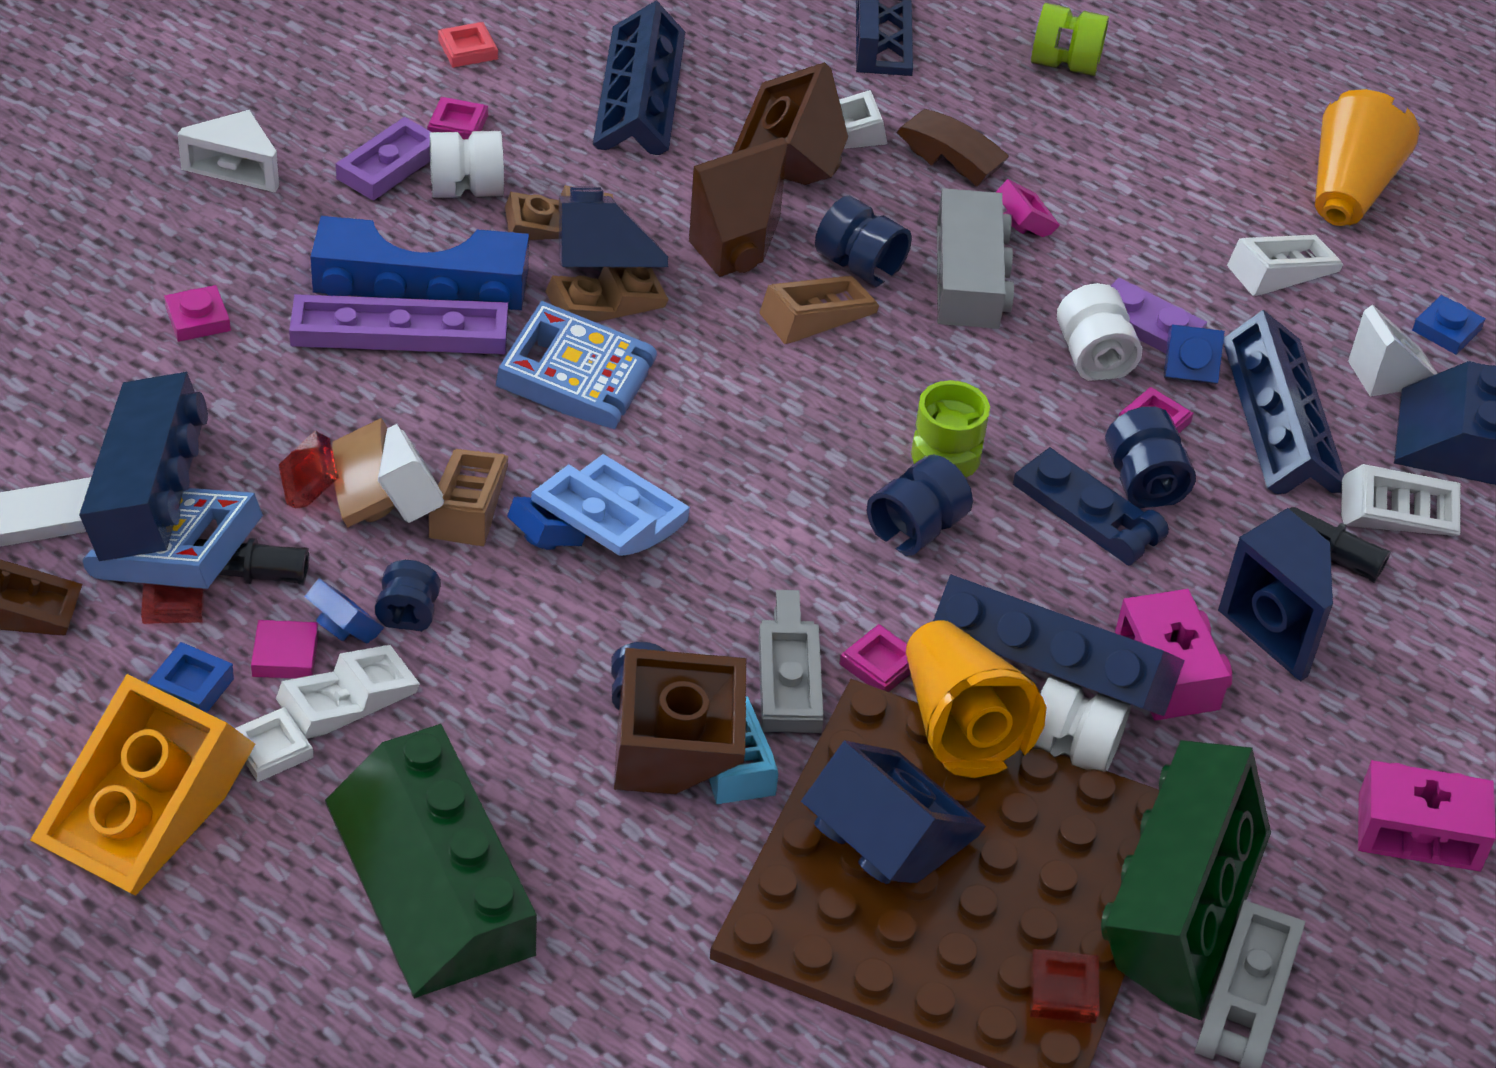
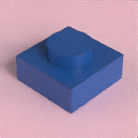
M1441 294L1416 318L1412 331L1457 355L1482 330L1486 318Z
M1174 324L1169 326L1164 378L1217 384L1219 381L1225 331Z
M531 497L513 498L507 517L525 533L524 537L529 543L546 550H553L557 546H582L586 536L584 533L533 502Z
M320 578L304 596L322 611L316 621L343 642L351 634L367 644L375 639L384 628L349 597Z
M180 642L148 680L147 684L207 713L234 680L233 664Z

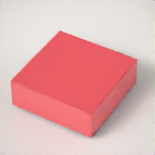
M484 22L438 30V40L452 68L498 59V49Z

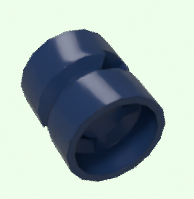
M848 195L836 201L826 212L816 233L815 248L818 253L840 266L845 267L848 265L851 273L878 287L885 281L874 275V268L877 267L891 276L897 273L907 259L911 248L912 235L910 230L884 215L877 217L874 215L871 207Z
M1140 407L1129 410L1117 417L1108 427L1105 435L1106 447L1115 468L1120 472L1119 479L1128 500L1139 509L1175 505L1192 491L1196 482V473L1187 451L1181 444V438L1174 421L1166 410L1158 407Z
M933 454L924 456L908 468L899 478L893 479L874 493L867 502L866 511L875 535L885 542L900 531L910 537L895 549L904 556H912L934 541L940 535L941 530L951 528L972 510L973 496L965 476L956 465L944 457Z

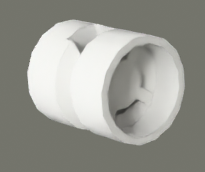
M473 131L469 139H462L458 132L430 133L432 198H460L465 190H470L475 197L503 196L504 165L501 131Z
M1089 284L1073 290L1062 300L1057 309V321L1069 346L1068 349L1076 369L1082 378L1087 381L1122 378L1136 368L1142 358L1143 348L1135 329L1129 323L1130 317L1118 290L1106 284Z
M1051 675L1040 693L1047 707L1045 727L1032 749L1048 751L1055 758L1066 754L1070 756L1072 765L1088 771H1108L1124 733L1131 705L1101 693L1092 699L1085 698L1082 686Z

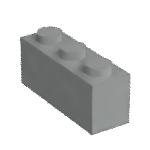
M942 188L937 217V324L999 329L1002 312L1012 311L1014 282L1005 281V278H1010L1013 249L1012 247H1004V244L1008 245L1010 241L1011 214H1003L1002 193Z

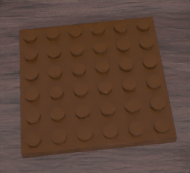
M850 679L711 946L710 960L987 1068H1090L1125 978V974L1116 968L1109 941L1103 939L1101 931L1102 915L1107 903L1115 901L1121 886V872L1124 860L1127 855H1134L1140 840L1143 814L1146 809L1153 808L1159 790L1106 770L1105 772L1085 770L1072 765L1070 757L1059 755L1055 758L1051 753L1042 749H1031L1025 756L1021 750L1017 751L1004 761L1008 768L997 774L977 778L954 775L931 752L917 702ZM845 740L899 751L986 827L979 837L918 883L891 881L890 884H885L872 877L859 865L858 861L862 855L847 842L845 844L837 843L823 834L814 824L818 816L805 806L801 800Z

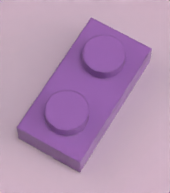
M403 117L336 163V179L374 201L430 162V133L432 132Z
M1118 278L1111 285V287L1118 290L1130 317L1129 323L1135 329L1138 339L1165 354L1169 326L1172 324L1206 328V321L1121 278Z

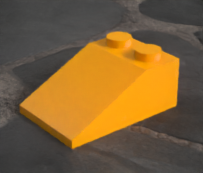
M126 674L30 841L136 896L226 798L256 744L227 722Z

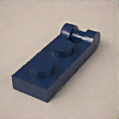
M1051 447L1022 467L1014 475L1013 485L1128 566L1143 556L1145 547L1148 544L1151 546L1157 545L1169 533L1168 524L1161 514L1154 510L1142 511ZM1122 525L1127 529L1119 531L1117 528Z

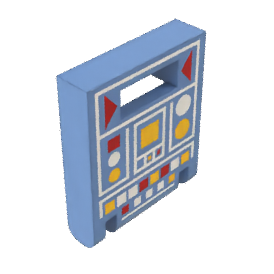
M541 301L499 366L496 386L563 414L615 429L620 422L621 415L624 416L647 377L649 367L651 368L656 360L657 351L646 342ZM537 340L539 346L548 348L540 362L527 358L528 353Z
M189 488L183 491L179 505L180 521L178 525L173 527L166 551L99 561L93 549L83 558L84 568L90 576L101 580L208 589L263 516L255 493ZM215 519L218 527L203 546H193L211 521Z

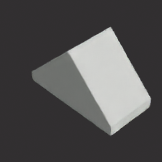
M250 110L181 128L178 132L181 170L271 192L277 191L279 187L277 152Z
M1371 305L1363 312L1348 362L1370 397L1401 392L1402 388L1437 374L1422 349L1375 306Z

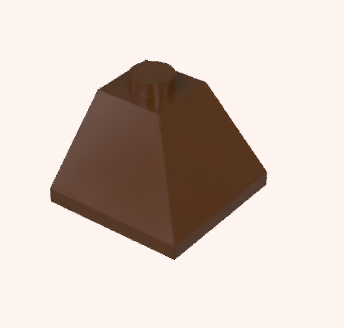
M824 62L762 82L732 153L783 137L788 143L784 179L807 185L832 178L841 165V154L848 139L832 69Z
M783 137L694 166L689 242L719 277L736 271L746 273L755 268L757 264L764 262L781 215L788 144Z
M625 648L616 740L614 790L675 795L744 763L747 658Z

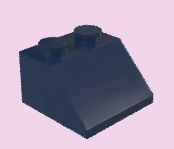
M570 187V196H559V259L562 267H668V256L663 249L611 196H604V191L601 190V187Z
M1467 361L1402 388L1394 464L1496 485V366Z
M1286 508L1239 537L1218 611L1301 682L1309 676L1333 606L1331 552L1328 540L1289 508Z
M845 740L801 800L805 806L818 816L814 821L815 826L833 841L840 844L847 842L862 855L858 861L859 865L872 877L885 884H890L891 881L918 883L979 837L986 827L899 751Z

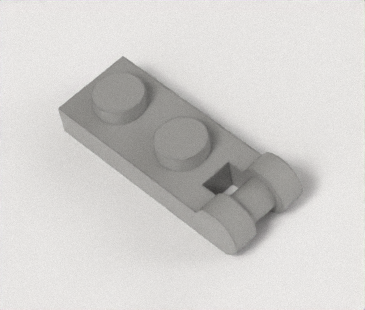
M1244 900L1194 1053L1212 1060L1215 1054L1240 1062L1239 1068H1261L1306 921ZM1226 1019L1251 1028L1249 1037L1247 1038L1225 1030Z

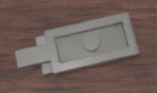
M776 590L774 620L761 621L758 637L761 728L763 732L822 733L823 697L819 624H814V621H801L799 590Z

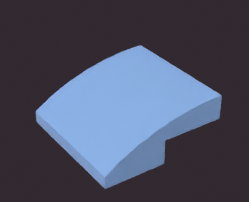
M604 454L581 471L568 464L532 491L531 496L533 502L619 556L641 552L665 540L688 521L690 509L683 502Z

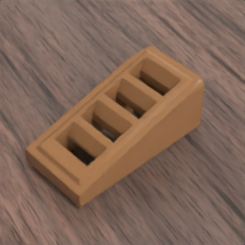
M851 275L768 285L759 313L784 344H789L875 314L878 311L879 304ZM847 291L853 299H851L844 292ZM843 293L848 300L841 301L836 294ZM825 299L827 303H823L821 300Z
M462 449L453 450L438 484L443 493L444 503L440 508L429 513V538L484 547L507 471L508 456L505 454ZM462 466H469L481 469L462 468ZM462 469L488 473L487 478L460 475ZM456 486L482 489V491L456 488Z

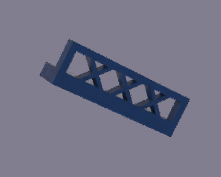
M657 0L612 28L593 138V145L597 149L609 150L633 136L649 154L661 155L669 150L686 32Z
M856 0V72L912 76V0H899L901 2L891 8H887L879 0ZM889 20L902 30L888 36L879 30V25ZM889 48L901 56L903 62L876 60L877 54Z
M1262 310L1226 335L1223 344L1266 486L1274 494H1286L1311 477L1329 492L1342 493V479L1345 474L1301 340L1266 311Z

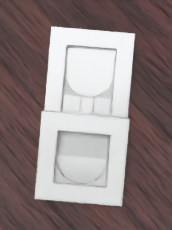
M385 645L339 654L334 672L282 681L276 700L282 708L285 707L306 739L328 734L417 693L420 683L392 646Z

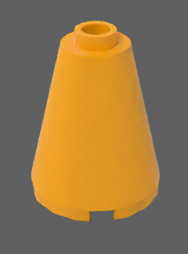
M1368 89L1348 90L1340 94L1337 101L1332 104L1330 102L1324 111L1321 127L1315 208L1319 215L1332 225L1344 226L1358 223L1416 148L1420 127L1415 115L1408 108L1403 113L1392 105L1395 98L1386 93Z
M937 620L929 622L912 634L906 646V657L928 744L935 758L954 775L971 778L997 774L1008 768L1004 762L1006 759L1019 750L1025 756L1035 746L1045 727L1047 707L1036 684L1028 676L949 621Z

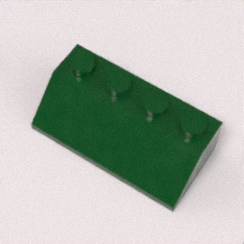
M442 724L382 742L325 799V804L413 998L536 956L537 914Z
M1180 740L1171 765L1165 764L1162 768L1159 779V794L1152 809H1146L1143 814L1140 840L1134 855H1127L1124 860L1121 872V886L1115 901L1107 903L1102 915V936L1104 940L1109 941L1116 968L1176 1011L1201 1021L1225 960L1243 902L1247 900L1271 835L1252 747Z

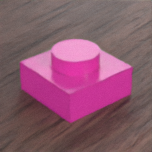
M1009 179L996 191V193H1002V202L1006 208L1003 214H1011V226L1018 232L1025 234L1029 230L1041 237L1051 235L1060 226L1033 191Z
M217 285L164 295L165 307L178 342L231 331L230 319Z

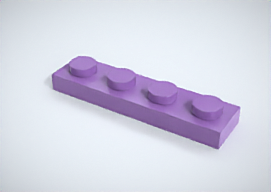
M294 294L289 329L290 346L506 354L508 303Z

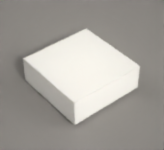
M285 707L235 728L256 744L245 764L257 782L313 758L312 746Z

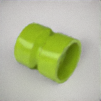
M1044 3L1033 44L1031 63L1057 68L1064 62L1068 64L1069 70L1072 72L1096 76L1097 63L1099 64L1109 16L1083 11L1077 17L1073 16L1069 7ZM1062 28L1073 30L1069 49L1058 47Z
M949 380L934 383L922 392L915 425L917 430L914 433L911 450L914 464L924 456L934 454L944 457L956 465L965 478L973 475L979 468L990 404L987 397L978 388L966 382Z

